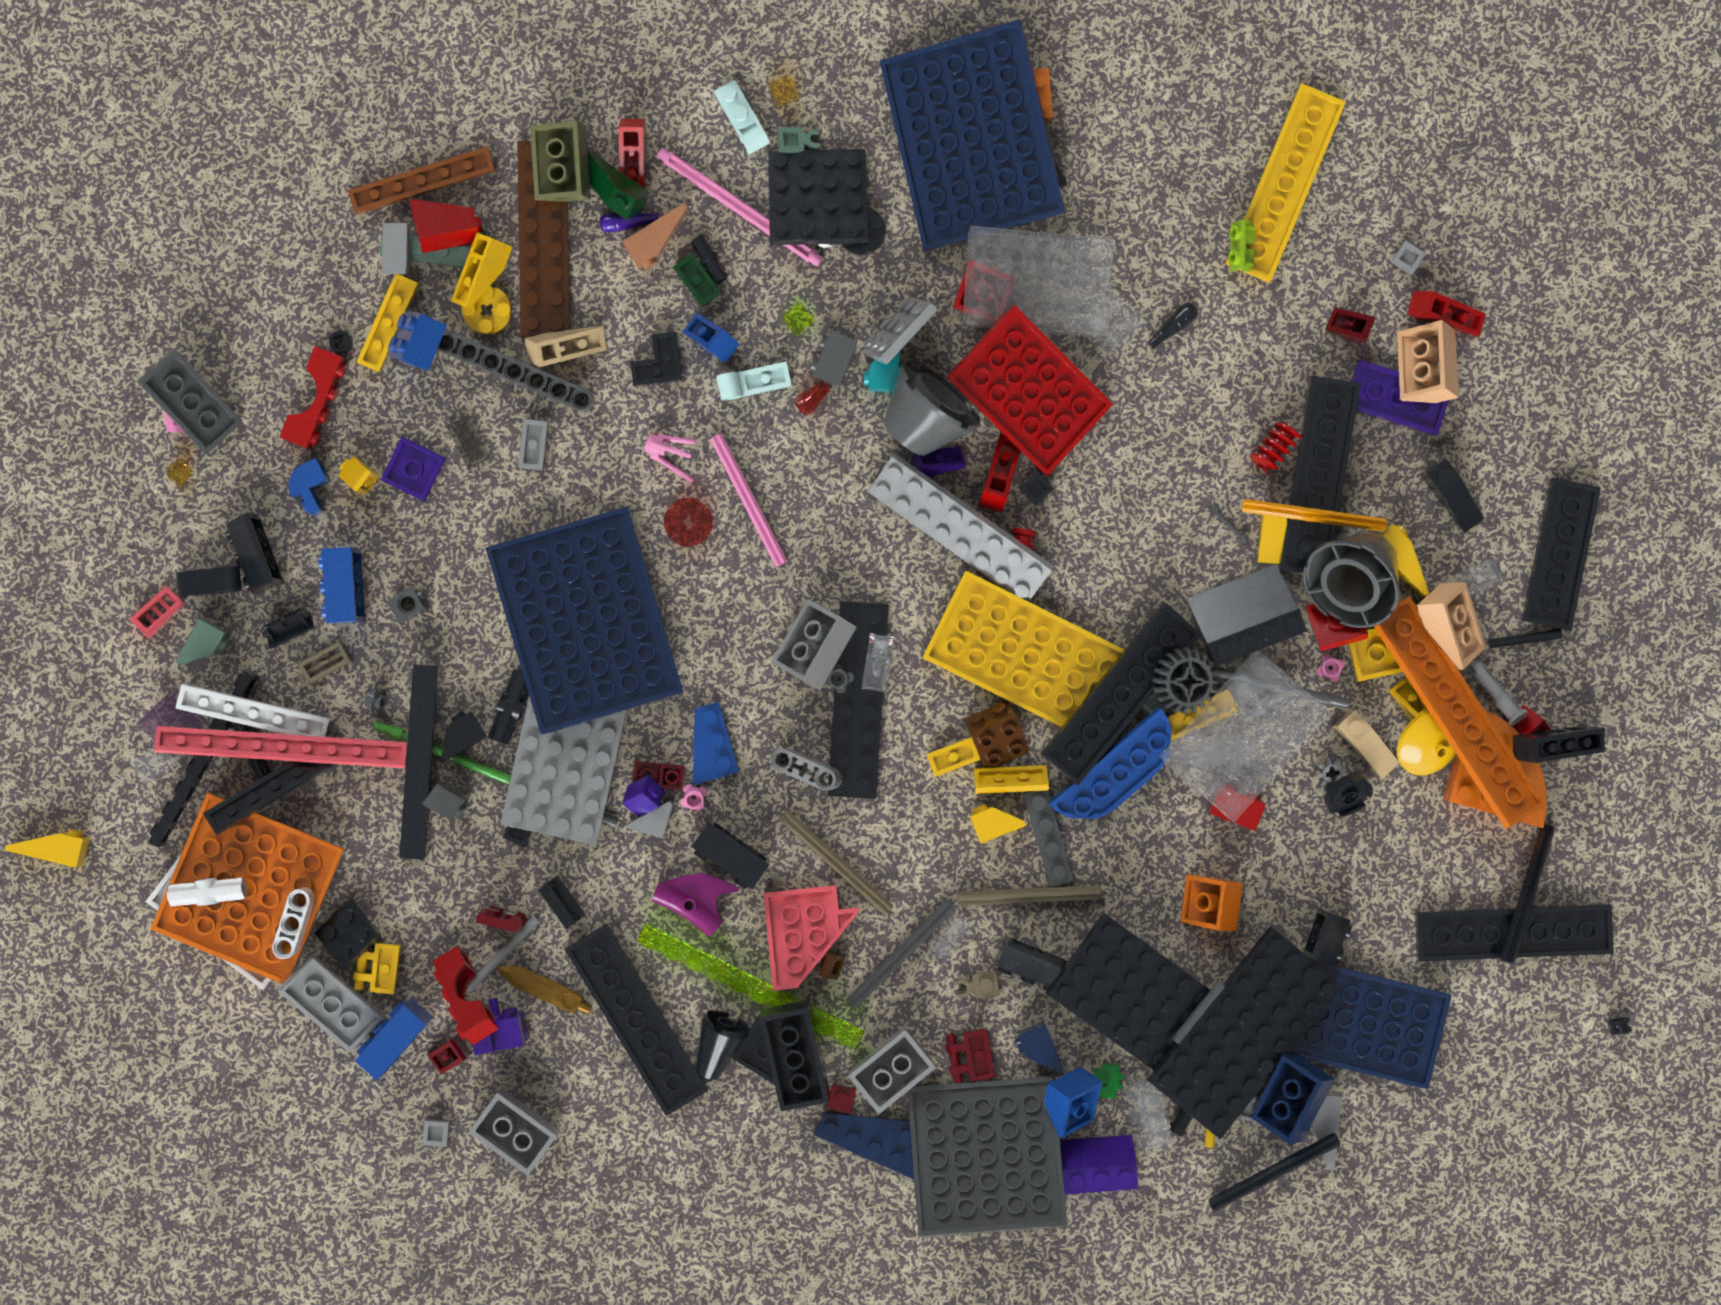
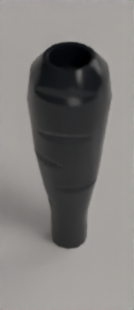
M1184 303L1156 335L1147 342L1152 349L1156 348L1160 343L1192 323L1198 316V309L1192 303Z

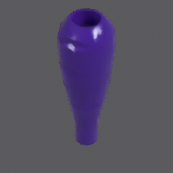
M607 213L600 217V226L602 231L613 233L652 223L659 219L658 213H638L626 220L617 213Z

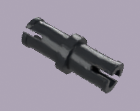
M704 235L694 238L690 243L701 258V265L707 268L715 284L725 281L729 276L720 264L717 252H713Z

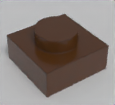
M827 952L821 961L819 975L826 979L838 980L846 957L837 953Z

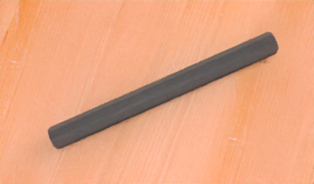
M948 899L945 900L846 999L847 1004L852 1009H856L955 910L953 903Z

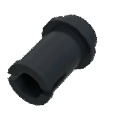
M1181 1108L1174 1122H1170L1171 1127L1169 1130L1182 1137L1184 1133L1187 1134L1186 1129L1193 1117Z

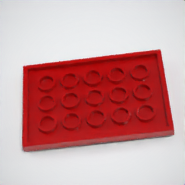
M1013 304L946 376V379L1046 476L1057 467L1113 405L1029 318Z

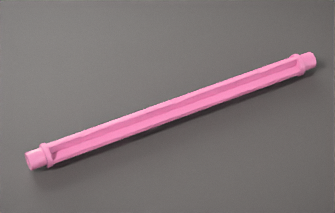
M664 148L660 149L656 157L664 162L663 164L689 179L693 184L770 236L769 219L691 167L673 152H668ZM784 245L806 260V262H811L817 267L823 260V257L808 245Z

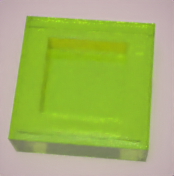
M800 302L781 317L796 337L815 322Z

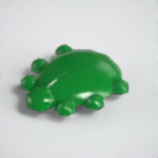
M1104 1063L1103 1069L1095 1068L1094 1076L1102 1081L1100 1098L1116 1099L1115 1093L1118 1089L1123 1088L1120 1080L1124 1078V1075L1119 1073L1121 1068L1118 1064L1110 1066L1108 1063Z

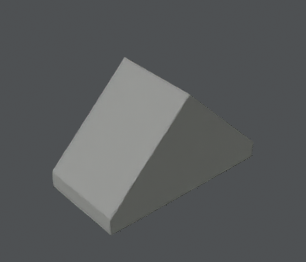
M670 800L659 806V808L627 824L628 828L663 839L673 809V801Z

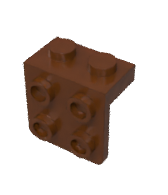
M1008 700L997 703L991 708L974 713L970 717L963 719L984 768L997 767L1029 752V747L1016 714Z

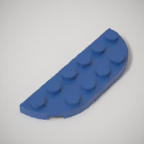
M1157 707L1106 751L1079 785L1070 782L1048 801L1049 805L1060 814L1073 819H1096L1107 815L1120 806L1159 772L1169 756L1172 732L1168 718L1163 710Z

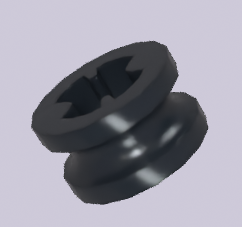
M336 331L330 336L329 345L335 352L342 354L352 348L353 340L348 333ZM345 336L346 346H340V349H338V343L335 342V339Z
M1620 1017L1607 1021L1608 1025L1612 1028L1610 1034L1619 1035L1632 1031V1026L1628 1025L1630 1018Z

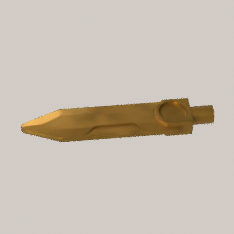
M498 966L497 968L511 986L567 1012L576 1014L577 1010L589 1015L593 1007L583 1002V996H580L578 992L524 967Z

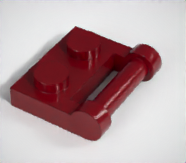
M490 905L489 908H484L478 912L476 923L516 932L526 924L527 917L522 912H518L515 915L503 913V908Z

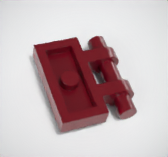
M987 1028L962 1032L964 1042H957L955 1033L946 1035L947 1044L945 1049L946 1053H949L951 1064L949 1072L953 1075L955 1084L963 1082L962 1073L969 1072L971 1081L995 1078ZM965 1050L968 1063L960 1064L958 1052Z

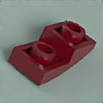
M633 761L631 783L648 775L664 789L682 790L685 766Z

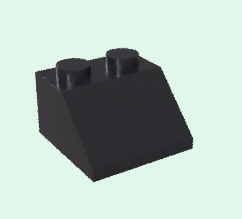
M1319 908L1303 953L1312 960L1335 966L1336 961L1339 962L1343 955L1344 949L1342 944L1344 938L1347 939L1351 933V920Z

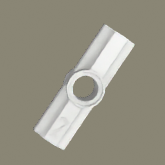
M244 877L222 880L209 878L195 880L192 883L168 885L167 899L170 906L189 904L202 906L217 904L220 901L241 900L246 898L247 883Z

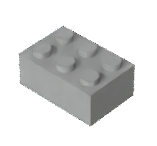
M807 599L771 663L812 687L821 690L857 627Z
M904 1025L848 1071V1077L876 1112L880 1114L936 1069V1064Z
M501 1087L468 1133L528 1176L557 1137L560 1129Z

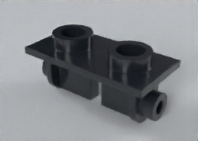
M298 608L284 616L287 622L283 624L280 618L265 624L264 628L261 629V633L264 638L267 637L269 648L272 649L314 629L311 612H308L306 608L302 610Z
M558 875L538 889L565 929L586 915Z

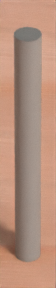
M533 915L474 976L467 988L473 992L541 921Z

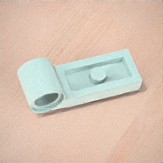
M735 80L713 91L741 143L743 142L748 155L770 144L764 129Z
M787 362L716 376L721 401L792 386Z

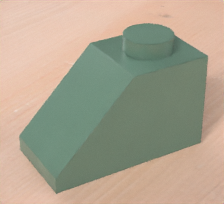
M198 619L176 663L188 664L219 655L220 651L224 652L229 646L230 639L228 637L230 633L206 619Z

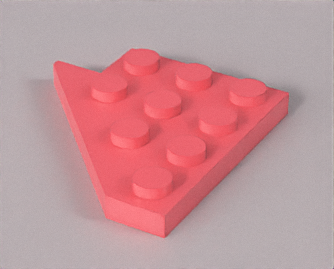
M836 885L763 893L773 991L798 989L859 914V907L839 909Z

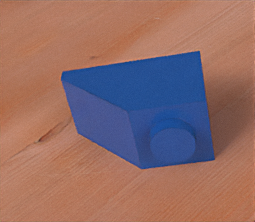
M698 313L694 315L682 331V333L724 363L727 362L739 346V343L726 331Z

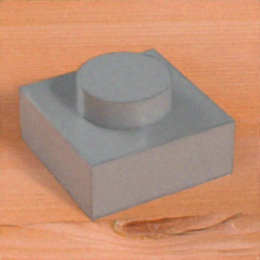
M1405 240L1391 260V263L1412 275L1426 253Z
M425 1119L422 1145L447 1147L450 1121Z

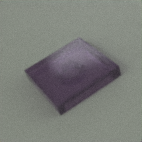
M172 689L137 722V726L155 741L157 726L204 729L209 724V721L201 714L176 709L178 694ZM169 753L173 758L177 755Z

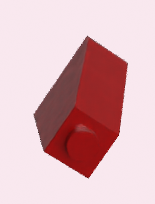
M416 199L409 200L411 216L422 253L472 244L476 233L483 231L480 216L475 217L473 207Z

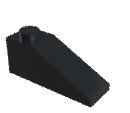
M1447 459L1438 461L1420 475L1464 533L1484 519L1461 477Z

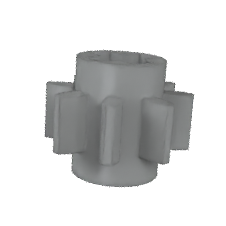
M1326 758L1325 765L1317 764L1320 772L1314 776L1321 777V786H1325L1328 782L1339 780L1342 777V773L1347 772V770L1340 769L1341 761L1337 760L1332 764L1330 758ZM1330 768L1336 771V774L1332 775V779L1326 776Z

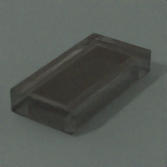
M469 415L446 426L469 470L491 459Z

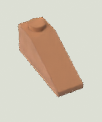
M685 203L622 241L639 270L643 267L645 270H648L658 263L656 259L662 255L688 213Z

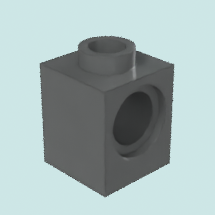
M411 587L387 601L398 623H404L428 609L425 604L428 602L426 595L421 589L417 590L415 587ZM409 597H412L415 601V607L411 611L406 610L404 606L405 600Z

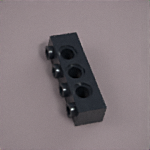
M1580 725L1513 735V754L1518 761L1539 763L1605 752V728Z

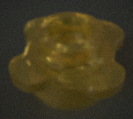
M182 458L176 459L167 469L169 480L176 482V486L180 488L185 486L186 480L192 474V468L188 467Z

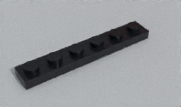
M290 761L205 811L203 815L217 836L337 764Z

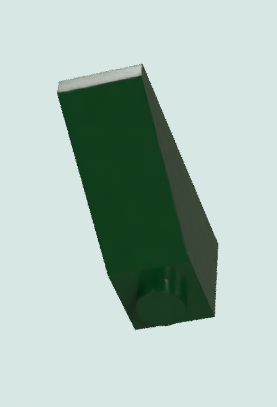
M592 151L589 152L590 185L606 206L626 220L640 213L650 192Z

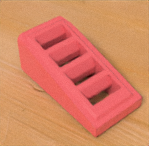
M165 586L136 612L130 620L150 639L184 602L171 589ZM166 594L169 595L167 597L174 603L171 607L162 599ZM157 603L166 610L164 614L155 606ZM150 610L159 617L156 621L148 614ZM145 617L152 625L147 627L141 619Z

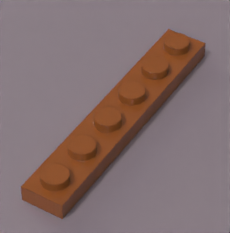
M486 146L347 191L354 213L359 215L496 172L489 148Z

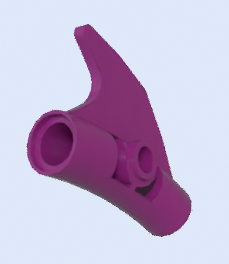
M704 873L680 876L664 882L659 881L652 902L682 916L710 937L724 922L717 909V897L723 893L738 892L739 888L723 879ZM686 901H692L694 907L688 908Z

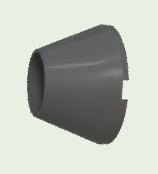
M906 360L899 368L884 420L885 427L900 444L908 450L924 456L979 427L980 418L974 408L971 411L964 403L967 399L952 384L930 368L922 364L918 368L912 365L913 361Z
M1361 532L1325 543L1313 551L1304 567L1303 580L1309 598L1324 615L1330 614L1334 618L1341 620L1340 624L1355 628L1376 626L1387 620L1398 604L1400 590L1397 554L1391 543L1378 534Z

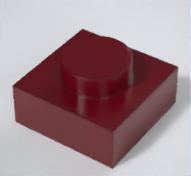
M832 1083L827 1108L851 1114L856 1089Z

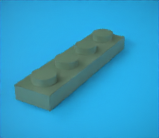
M382 232V240H381V247H380V256H381V257H382L383 232ZM409 235L410 261L464 267L472 244L422 253L418 237Z

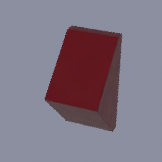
M1334 307L1325 330L1360 345L1367 340L1376 318L1371 315Z
M456 1034L427 1054V1056L441 1075L466 1060L472 1052L459 1034Z

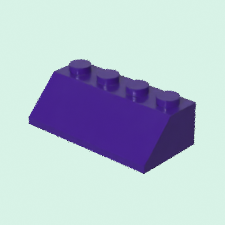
M1132 1134L1059 1140L1065 1194L1139 1189Z

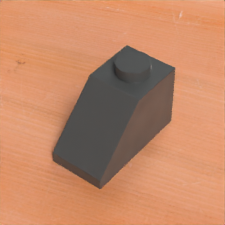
M442 782L434 787L422 804L451 820L455 816L458 818L462 816L468 807L465 805L468 798L448 783Z

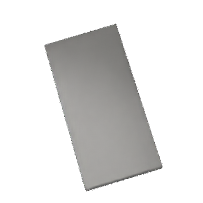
M314 954L278 987L279 993L349 1053L385 1019L372 1004Z

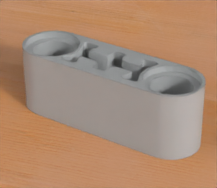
M778 749L771 756V764L776 770L818 789L833 790L838 788L842 782V775L836 768L793 749ZM783 753H786L789 757L787 766L781 763ZM797 764L801 766L807 765L809 770L817 771V773H806L805 769L796 766ZM827 772L833 777L830 786L824 782V775Z

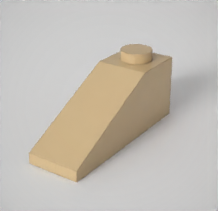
M603 326L550 332L524 338L528 361L539 367L607 350Z
M1349 710L1332 726L1381 779L1399 764L1397 758L1356 710Z

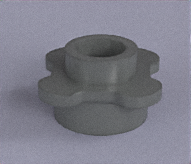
M836 664L825 683L836 688L838 693H844L849 682L854 680V675L851 672L845 671L842 665ZM839 676L842 678L841 681L837 680Z
M375 688L368 691L365 697V706L369 708L370 712L375 710L377 713H380L381 709L385 707L387 701L386 690L382 689L379 691V689Z

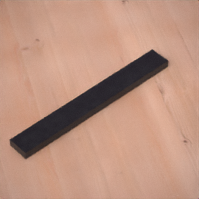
M413 664L399 858L425 859L429 808L422 803L430 794L439 666Z

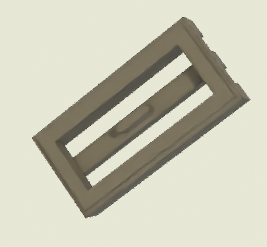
M339 640L297 664L308 685H311L353 661L342 641ZM339 648L340 652L306 669L305 665ZM342 656L345 660L312 678L309 674Z

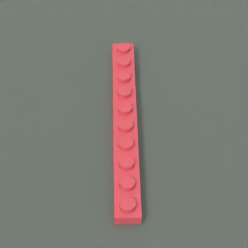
M157 726L154 751L157 753L406 769L407 742Z

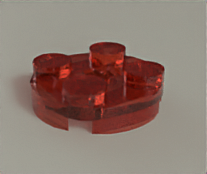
M682 498L674 502L665 513L664 528L667 535L675 543L684 547H693L707 540L713 528V518L707 506L699 500ZM688 515L691 516L692 520H695V525H692L691 529H687L685 525H682V520H686Z

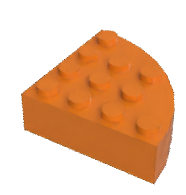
M1485 711L1513 753V735H1519L1520 733L1500 717ZM1456 754L1443 800L1496 815ZM1518 761L1546 803L1544 807L1519 822L1544 828L1547 812V790L1543 771L1539 763Z

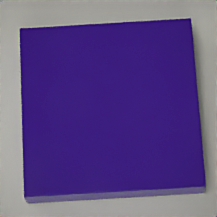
M401 437L380 480L425 502L447 458L409 439Z

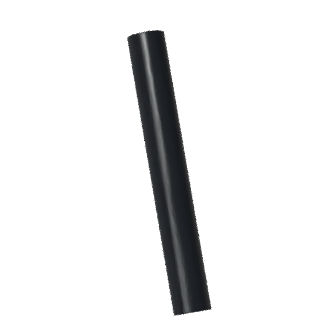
M1557 629L1488 639V647L1491 649L1562 639V631Z

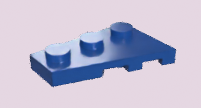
M719 702L696 708L693 785L740 772Z

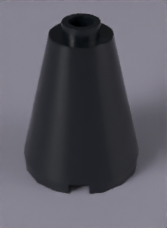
M709 1010L702 1017L696 1072L701 1079L709 1082L717 1080L748 1036L750 1030L748 1024L739 1018L737 1022L728 1019L727 1017L730 1014L724 1011Z

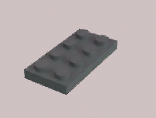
M174 348L136 381L206 455L243 422Z

